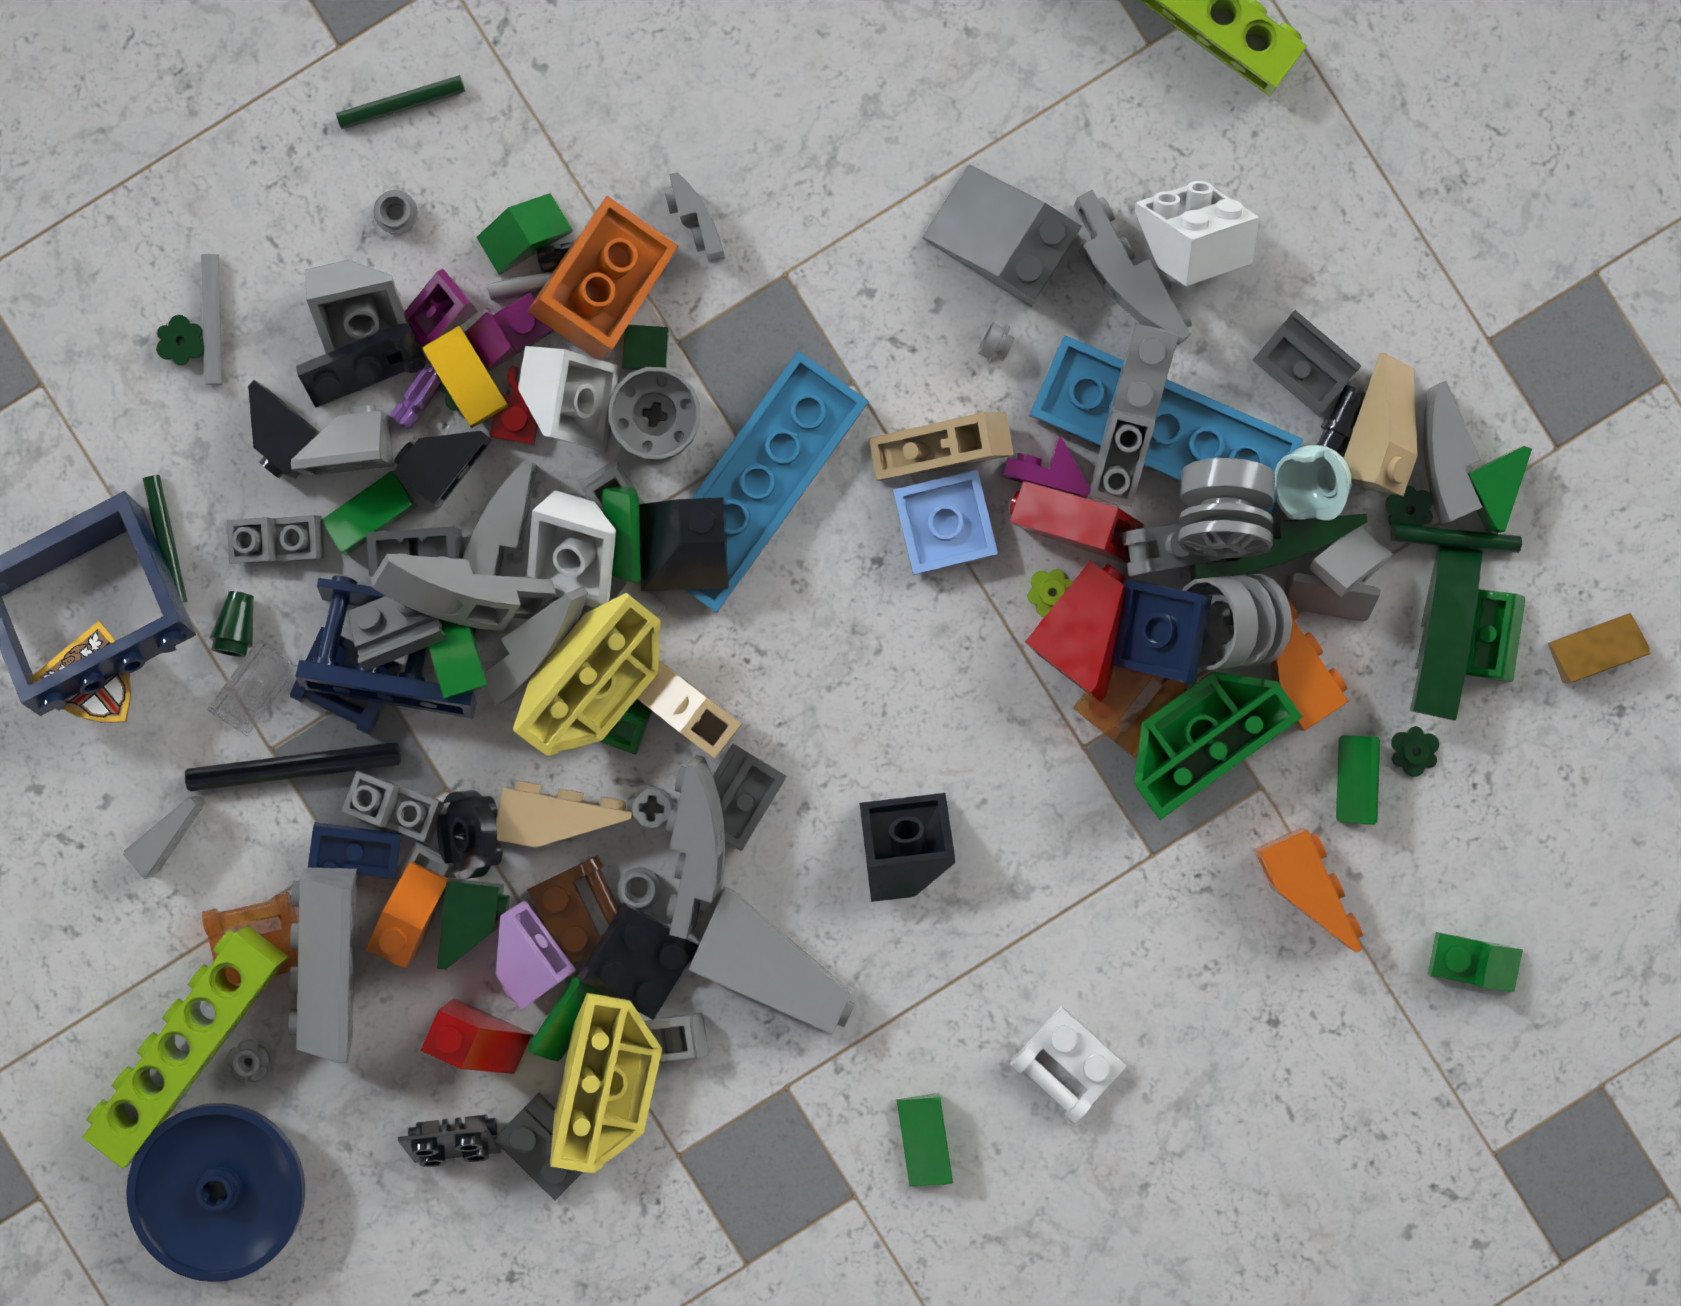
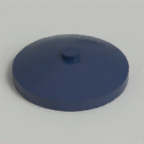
M202 1104L183 1110L165 1120L153 1130L137 1151L127 1180L126 1197L128 1213L141 1244L149 1254L169 1270L199 1281L222 1282L234 1280L264 1267L283 1250L292 1238L304 1209V1171L297 1151L289 1138L267 1117L254 1110L235 1104Z

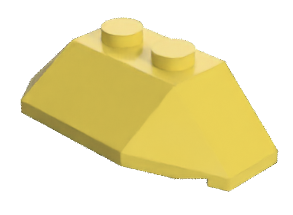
M628 593L585 613L529 680L513 731L547 757L558 754V751L575 749L602 741L658 674L661 620Z
M587 993L572 1028L555 1107L550 1158L551 1167L594 1174L604 1166V1163L618 1155L644 1134L662 1047L630 1000Z

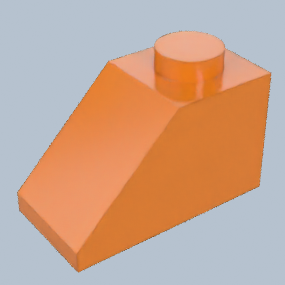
M409 862L382 910L365 950L402 968H406L420 950L446 891V882L450 879L415 862Z

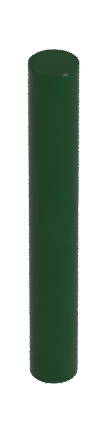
M458 75L337 112L336 116L342 130L466 91L462 78Z
M160 475L144 477L142 479L156 542L183 603H186L188 601Z
M1393 524L1390 532L1391 541L1513 553H1519L1522 548V537L1517 535Z

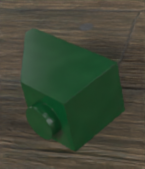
M451 879L446 882L437 969L446 970L499 928L500 916L508 911L510 907V895H503L504 884Z

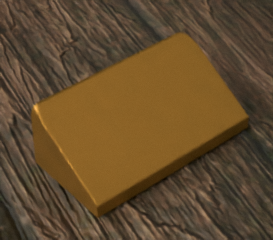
M1631 613L1548 643L1562 683H1573L1652 654Z

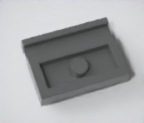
M1296 310L1291 313L1282 326L1253 358L1257 365L1318 416L1323 413L1352 376L1361 368L1357 361Z
M387 596L347 611L354 646L358 650L359 657L357 660L365 671L446 640L441 619L413 610Z
M732 744L714 773L713 778L722 808L725 841L742 851L787 776L739 746Z
M539 1092L494 1139L547 1194L556 1200L583 1172L550 1166L555 1107Z

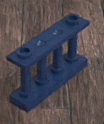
M333 576L331 580L318 578L317 588L322 600L331 601L318 657L313 658L312 662L299 660L295 677L302 690L474 718L477 704L474 691L446 700L443 698L439 683L427 682L421 676L428 647L408 654L405 670L399 673V677L382 674L378 667L365 671L360 665H357L355 669L339 667L335 659L348 605L362 606L385 597V595L371 586L359 585L356 580L349 577ZM472 627L473 634L475 637L476 628Z

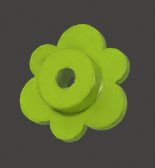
M1054 569L1050 574L1045 571H1038L1031 577L1033 589L1028 592L1027 599L1030 603L1037 604L1036 610L1041 617L1047 615L1073 582L1070 579H1064L1065 575L1060 569ZM1049 589H1054L1056 591V595L1054 597H1051L1048 594Z

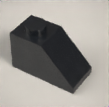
M253 380L248 386L253 448L263 455L259 463L277 478L285 474L296 479L300 473L291 469V459L320 432L267 387Z
M482 431L419 438L415 444L408 442L400 450L394 459V463L398 466L392 473L430 503L440 508L493 440Z

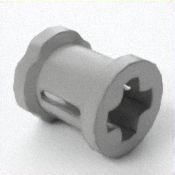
M657 787L648 788L635 797L632 804L633 816L644 827H659L668 821L671 809L674 807L673 800L664 789ZM651 795L657 796V803L664 805L665 809L664 812L656 814L654 820L649 818L648 811L642 810V803L650 801Z

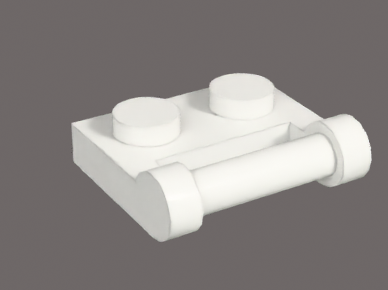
M1062 1006L1056 1010L1010 1062V1066L1019 1074L1024 1072L1066 1110L1064 1115L1074 1124L1087 1113L1091 1105L1127 1067L1124 1062ZM1042 1049L1086 1087L1078 1097L1035 1059Z

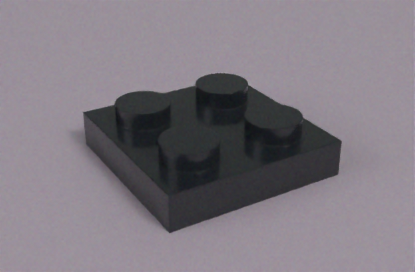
M623 902L578 977L585 984L610 997L630 1000L639 1013L654 1020L699 945L688 937L683 939L669 935L670 927Z

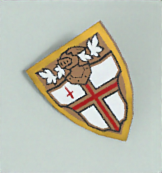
M98 620L32 675L34 683L113 643L115 639ZM120 672L106 679L105 686L99 691L90 694L79 692L65 699L66 706L63 710L78 718L100 723L127 722L131 701L130 673L124 674Z

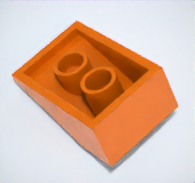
M606 196L551 274L527 312L593 358L601 360L612 351L675 253L678 245L612 198Z

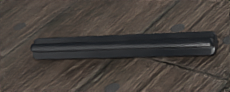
M392 742L188 768L185 770V784L187 790L192 792L396 766L400 764L401 754L398 743Z

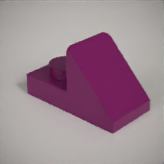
M530 292L494 315L490 311L486 312L465 331L470 343L488 371L525 350V346H531L554 332L553 329L527 312L535 300Z
M1060 435L1056 438L1048 468L1041 466L1042 459L1023 453H1017L1016 459L1007 458L1001 478L1023 483L1024 480L1083 498L1089 496L1090 487Z

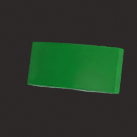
M442 620L443 623L441 625L443 632L446 634V640L429 646L443 698L447 700L488 687L476 648L477 643L472 627Z

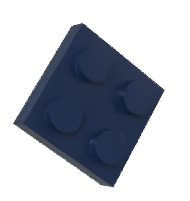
M1128 579L1111 665L1185 683H1195L1212 596Z

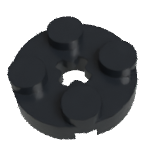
M474 790L452 792L446 796L443 802L450 803L447 813L438 816L437 839L441 857L445 864L453 863L458 871L452 873L456 878L482 877L488 873L491 866L499 865L503 856L502 846L497 840L495 823L497 815L496 802L491 796H482Z

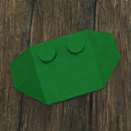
M1212 671L1141 722L1133 785L1157 818L1161 820L1296 723L1303 716L1278 681Z

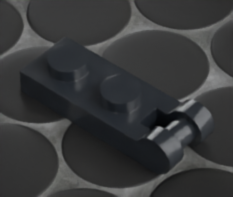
M403 323L297 365L296 369L300 381L315 408L400 373L418 372L426 366L427 358L423 350L415 346L416 336L410 325ZM392 349L399 351L389 356L387 354V351Z

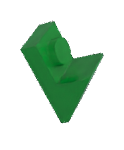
M1436 932L1428 974L1474 984L1485 989L1515 992L1523 949Z

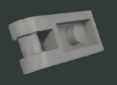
M1180 523L1121 533L1123 546H1128L1131 562L1127 563L1129 576L1225 560L1226 558L1206 557L1183 550L1178 545V533L1182 528ZM1145 542L1148 543L1150 559L1147 557Z

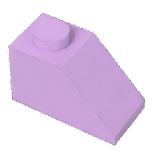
M526 900L500 916L495 974L502 983V988L507 997L514 1001L520 1010H523L576 971Z

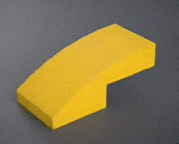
M460 325L422 347L471 428H474L509 406Z

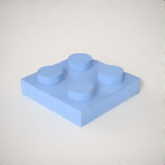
M978 469L893 490L913 575L998 554Z

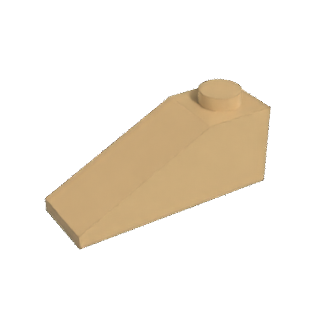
M1380 353L1344 459L1351 472V483L1366 490L1404 496L1417 458L1414 368L1386 353Z
M982 412L869 438L876 481L970 465L1014 455L1006 412Z

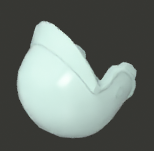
M1308 445L1294 450L1278 462L1275 470L1274 492L1279 507L1287 517L1300 520L1314 517L1319 520L1328 521L1339 516L1345 507L1351 489V472L1346 460L1337 451L1326 446Z

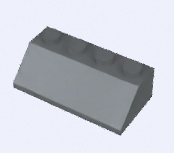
M304 867L300 881H292L291 906L299 907V923H292L290 935L291 950H298V966H291L289 990L290 993H297V1009H290L289 1035H297L296 1050L336 1063H347L353 1038L357 869Z

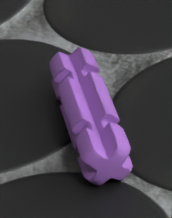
M429 360L427 362L429 364L426 370L423 368L403 395L406 398L404 402H398L391 412V418L406 429L412 428L420 417L417 413L420 409L425 410L439 390V385L442 382Z

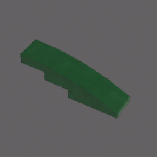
M1367 514L1337 516L1335 519L1328 521L1317 518L1279 521L1273 524L1274 540L1268 552L1258 556L1232 558L1233 561L1191 565V581L1202 578L1238 576L1286 563L1327 546L1367 523Z
M1448 546L1437 547L1421 627H1424L1415 667V669H1418L1410 712L1452 721L1457 719L1473 633L1483 551Z

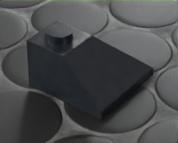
M723 497L676 499L639 504L641 592L729 588L726 506Z
M945 793L859 803L871 902L915 897L956 863Z

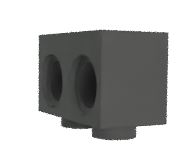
M455 526L366 532L370 577L374 576L386 554L403 553L412 556H443L452 559H463L462 529Z

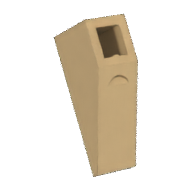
M660 660L658 674L637 698L714 759L720 755L743 724Z
M516 780L514 787L507 786L502 789L496 820L497 840L537 848L630 820L634 816L632 810L625 809L627 801L601 797L600 804L583 801L584 793L558 788L556 796L541 793V784Z

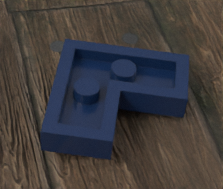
M314 822L308 868L357 869L358 875L395 879L402 833Z

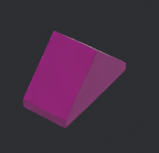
M441 269L434 274L404 312L408 324L416 336V342L422 348L457 326H461L475 315L478 310L448 273Z

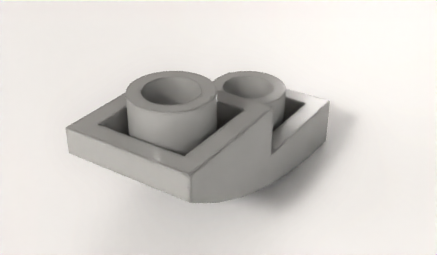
M678 172L669 174L672 187L664 188L670 214L678 212L682 224L698 220L699 225L691 226L697 252L705 250L709 262L725 258L719 234L706 206L691 185Z
M309 515L227 520L229 564L324 559L322 516Z
M1360 526L1341 537L1313 560L1309 570L1342 598L1361 580L1363 582L1368 580L1392 558L1393 553Z
M356 771L341 812L379 827H387L419 841L430 843L437 826L438 816L441 815L445 803L404 786Z

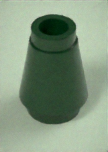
M228 591L227 599L209 637L213 641L212 651L228 656L246 657L248 648L253 647L254 596L238 591Z

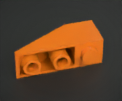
M1287 598L1291 607L1292 617L1290 639L1282 655L1271 662L1272 680L1278 681L1303 716L1294 723L1297 730L1306 731L1349 702L1343 694L1348 688L1334 668L1329 671L1319 658L1323 654L1321 646L1310 632L1303 634L1295 622L1299 614Z
M1300 827L1254 848V852L1271 889L1348 949L1354 952L1362 950L1358 938L1363 936L1361 927L1352 912L1347 915L1340 902V898L1345 897L1344 890L1335 873L1328 875L1321 859L1327 857V854L1316 833L1310 835L1307 829Z

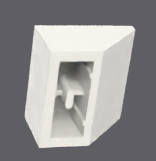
M1193 181L1187 186L1169 192H1160L1155 194L1154 197L1135 202V213L1158 268L1183 285L1189 286L1253 263L1259 216L1244 208L1240 202L1232 200L1214 189L1210 183Z

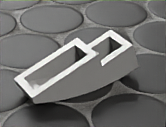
M1443 381L1429 388L1424 413L1423 432L1425 471L1440 524L1451 522L1482 508L1465 467L1477 463L1481 459L1448 383Z
M524 460L508 476L487 504L473 530L463 559L469 560L473 574L500 576L505 547L522 550L537 471L535 463Z
M584 586L564 594L501 638L510 654L484 671L488 687H485L496 706L514 698L527 688L532 676L576 625L588 596Z

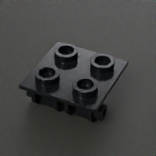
M487 1114L465 1117V1129H463L461 1117H456L454 1131L450 1130L448 1119L442 1120V1132L439 1120L417 1122L416 1127L408 1128V1136L398 1137V1142L414 1163L419 1162V1165L423 1167L441 1166L446 1163V1159L463 1157V1161L480 1162L489 1159V1154L501 1153L500 1147L492 1136L498 1133L496 1118H488Z

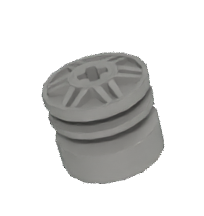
M645 367L629 373L615 387L609 401L608 421L615 439L628 453L643 460L664 461L681 454L693 442L700 425V403L694 388L682 375L665 367ZM653 404H660L661 412L668 415L666 421H659L657 423V427H650L648 418L642 416L644 409L651 410Z
M1233 458L1205 459L1184 466L1181 471L1180 500L1189 508L1183 510L1179 516V523L1182 528L1178 533V545L1183 550L1192 554L1226 559L1246 558L1268 552L1272 547L1273 535L1269 531L1273 526V517L1264 509L1271 507L1274 502L1275 473L1273 470L1262 463Z
M1263 574L1194 579L1182 589L1212 596L1198 666L1199 669L1213 670L1270 664L1282 655L1288 645L1292 629L1291 607L1284 590L1274 579Z

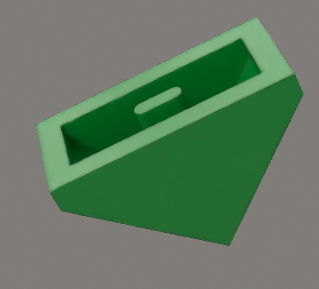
M551 193L508 207L476 238L497 273L501 275L536 254L539 248L550 246L573 232Z
M1526 446L1519 447L1468 472V476L1482 506L1476 512L1487 532L1498 534L1506 531L1532 448Z

